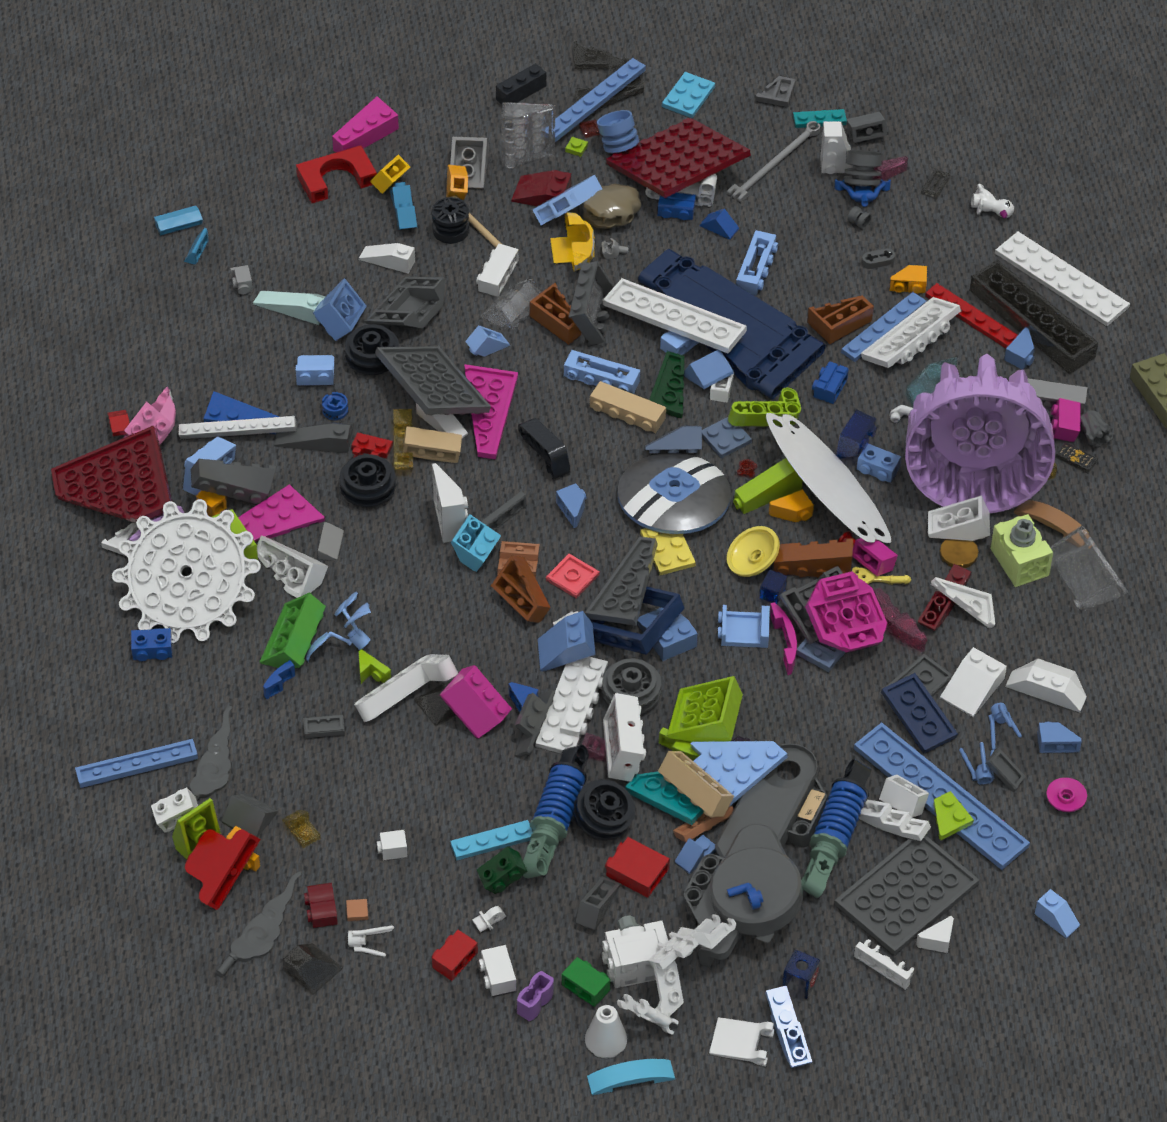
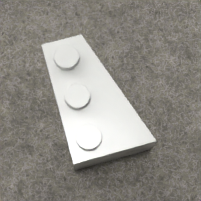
M823 122L820 156L821 173H845V169L853 168V165L846 163V151L851 150V147L848 144L842 123Z

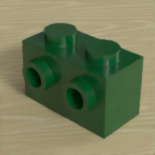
M508 846L477 869L484 888L494 894L504 891L507 886L519 880L523 874L528 872L520 853Z

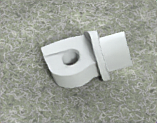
M495 906L485 914L480 911V915L472 920L481 933L487 928L489 930L493 929L491 925L502 920L506 915L499 906Z

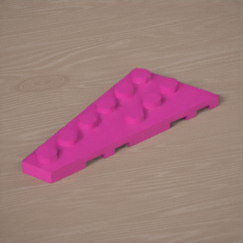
M464 364L466 378L491 406L489 413H471L478 457L496 459L517 384L518 372Z
M291 485L284 487L238 517L246 530L253 535L254 542L259 541L261 536L270 539L289 533L297 528H305L310 524L325 521V517Z

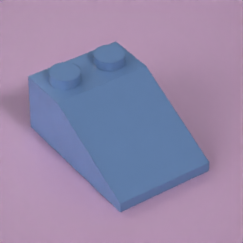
M344 278L318 304L313 314L317 321L321 322L325 327L327 333L336 341L352 331L367 306Z
M661 607L638 618L637 624L643 633L664 608ZM680 614L653 648L662 661L697 647L698 633L689 620Z
M583 611L564 617L538 638L540 670L547 671L595 655L593 623Z

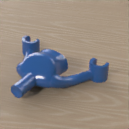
M835 179L834 188L836 190L846 189L853 200L865 207L868 205V202L877 198L880 190H890L891 180L883 181L881 179L874 192L871 186H855L853 190L851 186L844 182V179L843 181Z

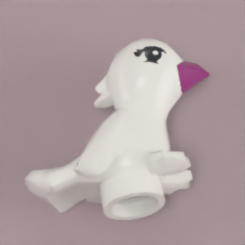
M982 184L977 185V191L975 194H972L971 207L977 208V215H980L981 211H992L1005 219L1013 214L1014 206L1012 202L1006 199L996 200L989 191L984 189Z

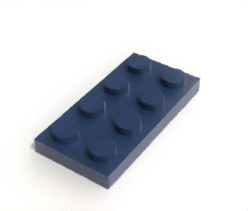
M916 673L882 688L881 694L923 754L957 738L958 733Z

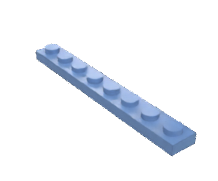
M634 58L629 60L544 127L542 135L554 142L558 141L645 72L646 65Z

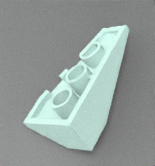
M260 291L253 305L319 325L320 322L317 321L313 312L326 296L310 293Z

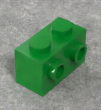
M578 957L562 973L561 985L593 1007L610 991L609 977L604 972L594 969L589 962L583 961Z

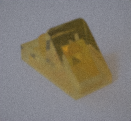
M297 810L282 819L303 848L321 839L320 834L309 820L308 811Z

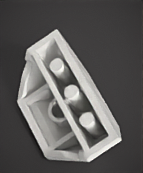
M1036 659L1013 670L1005 686L1077 712H1081L1087 697L1075 671L1041 659Z

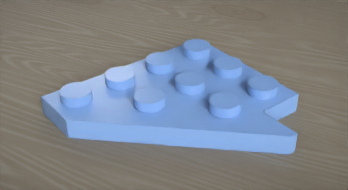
M774 741L690 743L691 748L700 755L693 762L734 795L730 806L788 758L787 753Z

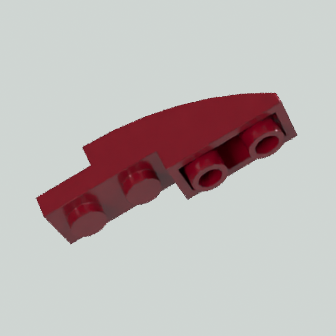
M954 564L945 580L965 586L971 577V571ZM939 590L935 591L920 616L918 623L935 631L944 622L956 603Z

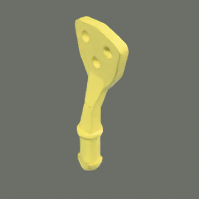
M854 567L852 569L858 575V578L867 584L881 582L893 585L909 584L911 582V577L908 575L876 576L864 568Z

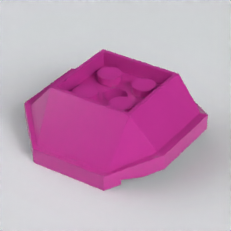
M853 571L823 578L816 583L805 608L821 643L844 652H851L878 645L883 641L887 621L871 586L859 579L858 575Z

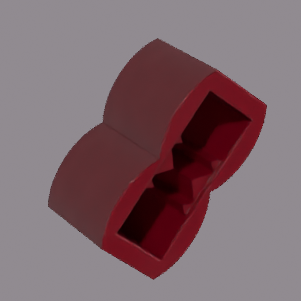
M332 883L307 886L308 893H304L305 905H310V909L306 910L308 922H312L313 928L337 925V911Z

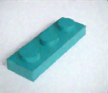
M844 109L793 112L795 128H807V123L811 121H816L817 124H820V127H823V122H841L842 125H847Z

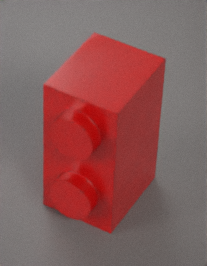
M457 930L453 935L448 936L445 944L433 953L432 968L453 981L478 953V942Z

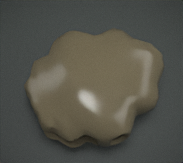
M620 184L601 186L602 190L597 191L594 196L584 202L583 218L596 228L604 229L630 223L634 218V214L641 208L637 189Z

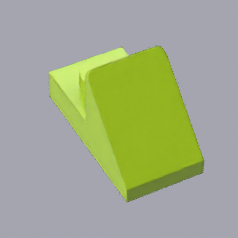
M362 649L359 651L361 684L371 675L377 682L385 683L391 679L390 668Z

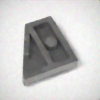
M778 76L773 83L765 87V91L761 94H756V101L788 107L796 79Z

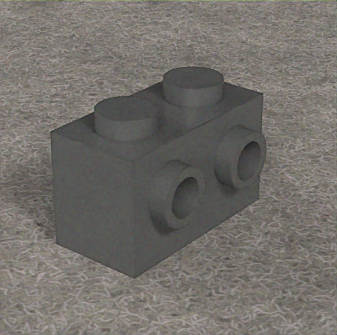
M880 112L846 119L848 134L853 143L887 135L886 121Z

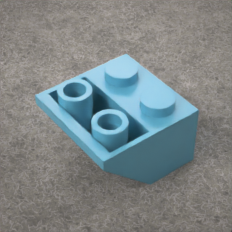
M469 514L451 541V544L460 562L477 572L501 535Z

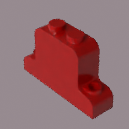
M208 829L203 833L185 863L186 872L203 883V887L199 892L201 902L216 910L220 908L261 839L243 829L238 830L231 839L212 829Z

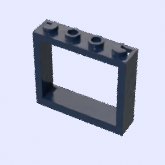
M646 587L642 603L664 609L645 632L638 634L603 625L605 621L590 619L593 623L594 642L647 655L685 609L680 595L674 592Z

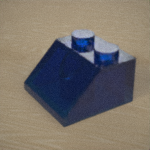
M856 409L840 433L836 456L840 459L858 455L862 449L865 450L870 436L873 437L877 431L875 426L877 418Z

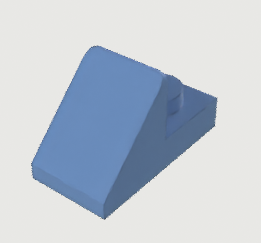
M704 835L700 836L696 841L689 838L677 856L675 863L691 874L705 855L716 852L715 844Z

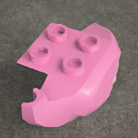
M168 387L158 396L155 403L150 405L146 402L124 430L127 433L124 438L154 426L157 430L159 444L166 439L175 425L176 415L173 397Z

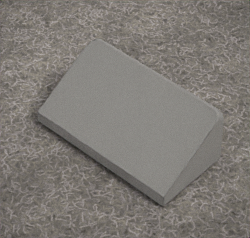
M324 522L318 548V559L338 560L344 530Z

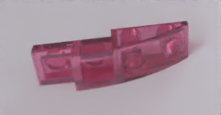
M881 588L875 589L874 593L887 621L886 630L909 647L921 652L925 651L927 638L924 632L918 629L916 621L907 612L900 614L898 608L894 607L888 594L884 593Z

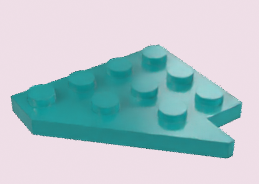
M659 772L637 774L625 786L630 795L690 825H693L704 813L702 808L691 803L688 796L680 793L677 787L667 782Z

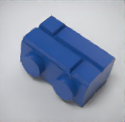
M674 193L666 198L660 195L658 216L693 220L696 195Z
M828 362L826 367L821 368L819 380L815 379L812 385V390H814L813 397L834 404L848 380L849 369L841 365L838 366L836 363Z

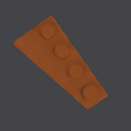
M853 538L839 543L837 540H829L827 544H818V541L810 542L807 545H802L801 543L780 544L778 555L774 560L773 574L819 578L824 572L837 566L843 574L851 572Z

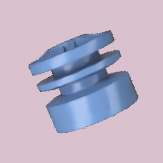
M627 110L615 111L598 119L597 126L599 133L603 136L602 143H604L603 146L606 152L617 153L626 151L639 143L637 130L634 128L632 112Z

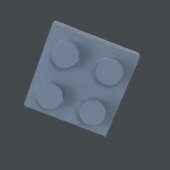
M728 417L702 430V438L720 458L752 443L750 436L740 426H733L728 422Z

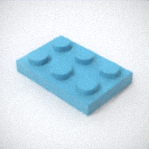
M684 72L662 102V107L693 118L715 88V82Z

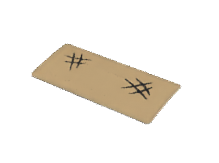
M811 790L798 817L812 821L825 793Z

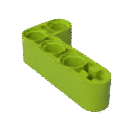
M784 388L778 401L734 402L728 415V422L733 426H769L766 419L767 413L780 417L783 414H787L798 420L801 405L797 392L792 388ZM773 420L776 426H782L779 421ZM790 421V424L795 425L796 422Z

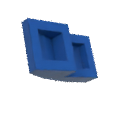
M290 660L275 670L265 682L263 688L266 700L283 691V683L295 676V666Z

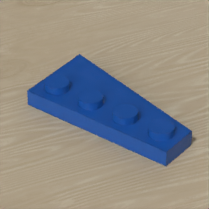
M213 391L203 419L204 422H218L279 416Z

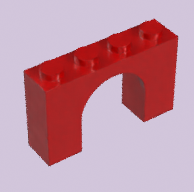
M361 145L296 164L297 178L312 204L328 199V187L322 177L330 171L344 170L351 173L361 189L372 186L373 184L370 181L377 175Z

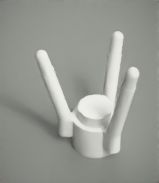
M394 926L348 931L349 947H354V952H364L385 957V953L364 948L362 945H366V935L390 932L394 929Z

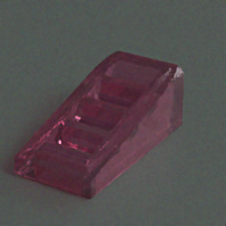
M903 156L882 161V166L874 167V170L880 171L881 175L873 177L885 181L907 171L908 157Z
M586 733L582 745L588 750V758L607 762L606 753H604L606 748L605 739Z

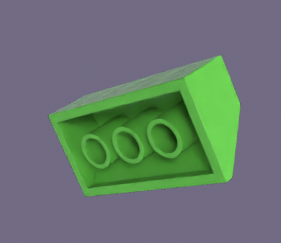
M311 593L285 603L259 663L279 668L290 660L295 668L301 667L305 661L306 652L311 647V640L317 632V626L323 618L326 606Z

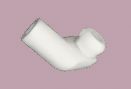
M905 405L896 407L889 414L890 420L894 423L899 422L900 417L903 415L909 416L913 408Z

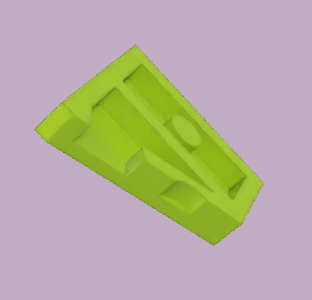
M951 791L934 799L933 806L936 813V824L938 825L940 841L973 825L974 819Z

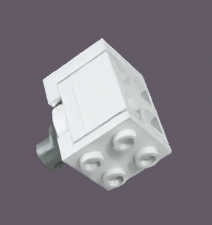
M622 917L617 922L619 929L605 932V941H602L604 951L602 952V959L604 965L608 964L607 976L610 982H613L615 988H619L620 986L624 987L656 980L654 967L650 965L648 960L659 951L657 946L659 943L666 944L668 942L663 921L647 923L642 927L636 923L635 917Z

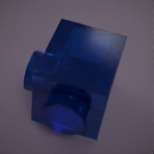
M769 570L760 586V598L778 604L781 599L779 595L784 593L787 587V576L780 572Z

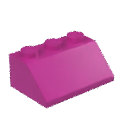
M475 665L461 669L440 694V697L476 738H480L498 725L512 710Z

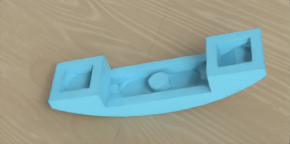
M642 1059L603 1068L588 1075L587 1079L591 1094L597 1095L612 1092L615 1087L654 1080V1084L675 1080L670 1060Z

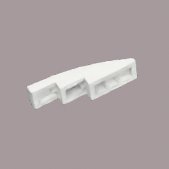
M867 800L859 816L860 820L876 828L921 841L931 828L929 821L911 818L909 812L894 810L890 803Z

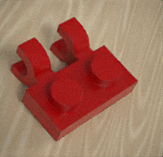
M357 432L351 445L352 454H354V457L366 453L387 458L393 446V441Z

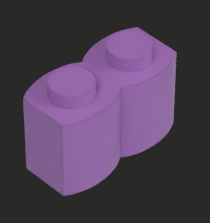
M543 971L536 973L532 977L529 986L525 987L518 995L517 1014L528 1021L535 1019L541 1011V1006L547 1004L553 996L554 978Z

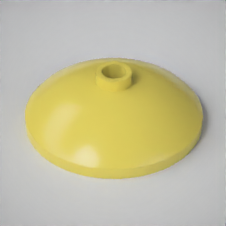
M756 526L745 530L734 539L728 549L727 564L733 573L742 577H750L762 573L770 567L778 555L780 548L778 536L772 529L765 526Z

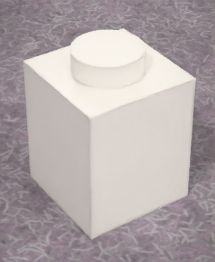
M404 830L380 833V841H377L378 854L382 853L383 860L407 857Z

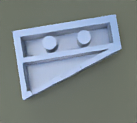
M217 436L191 457H188L184 464L183 490L195 496L201 491L191 487L190 469L198 459L220 460L224 464H230L235 459L236 445Z

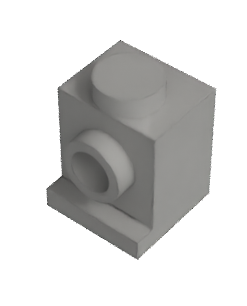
M248 265L230 268L233 287L237 288L238 294L253 292Z

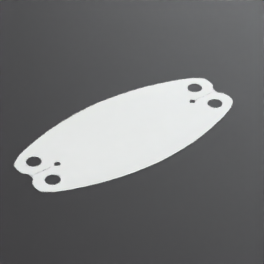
M767 413L768 425L783 454L820 501L863 540L867 542L880 540L884 543H891L890 533L878 509L844 463L812 431L793 416L783 414L780 417ZM773 420L779 421L783 427L776 426ZM790 421L796 422L800 428L793 427ZM857 528L864 529L868 535H862ZM874 529H880L885 536L878 535Z

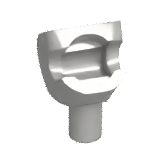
M610 238L611 243L601 242L602 252L606 259L616 258L619 253H628V247L619 246L612 238Z

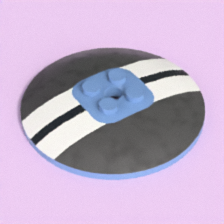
M661 453L635 462L621 476L617 493L622 510L631 520L642 527L666 534H686L710 527L723 517L731 499L729 482L716 466L702 458L682 453Z

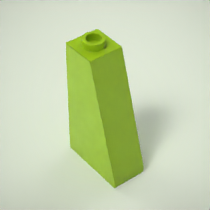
M787 458L736 489L733 499L736 509H740L743 514H746L769 504L771 501L801 490L803 480Z

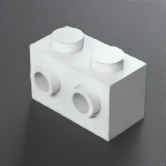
M894 775L886 778L879 800L890 803L893 809L909 812L911 818L923 813L929 793L901 776Z
M187 787L151 805L156 823L165 833L173 830L178 819L198 806L196 797Z
M506 945L481 950V959H478L480 971H484L486 975L483 977L485 988L490 989L492 996L516 991V978Z

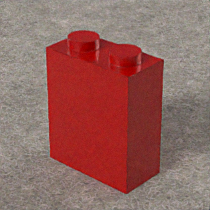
M627 837L624 843L621 842L618 845L615 855L608 858L605 864L606 876L649 898L668 872L670 858Z

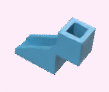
M405 182L393 184V187L389 189L395 208L398 229L417 227L410 185H405Z

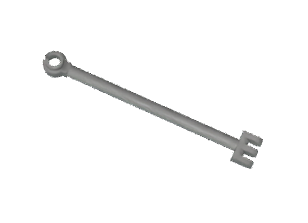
M816 121L807 123L805 132L741 187L736 184L730 187L727 194L729 196L732 195L734 199L738 197V201L742 202L748 197L747 190L808 137L818 135L820 133V124H817Z

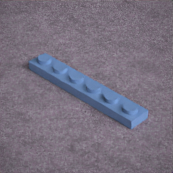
M912 292L841 349V353L856 362L862 357L861 353L927 301Z
M190 739L76 767L75 771L79 786L83 788L196 760L198 755L194 741Z

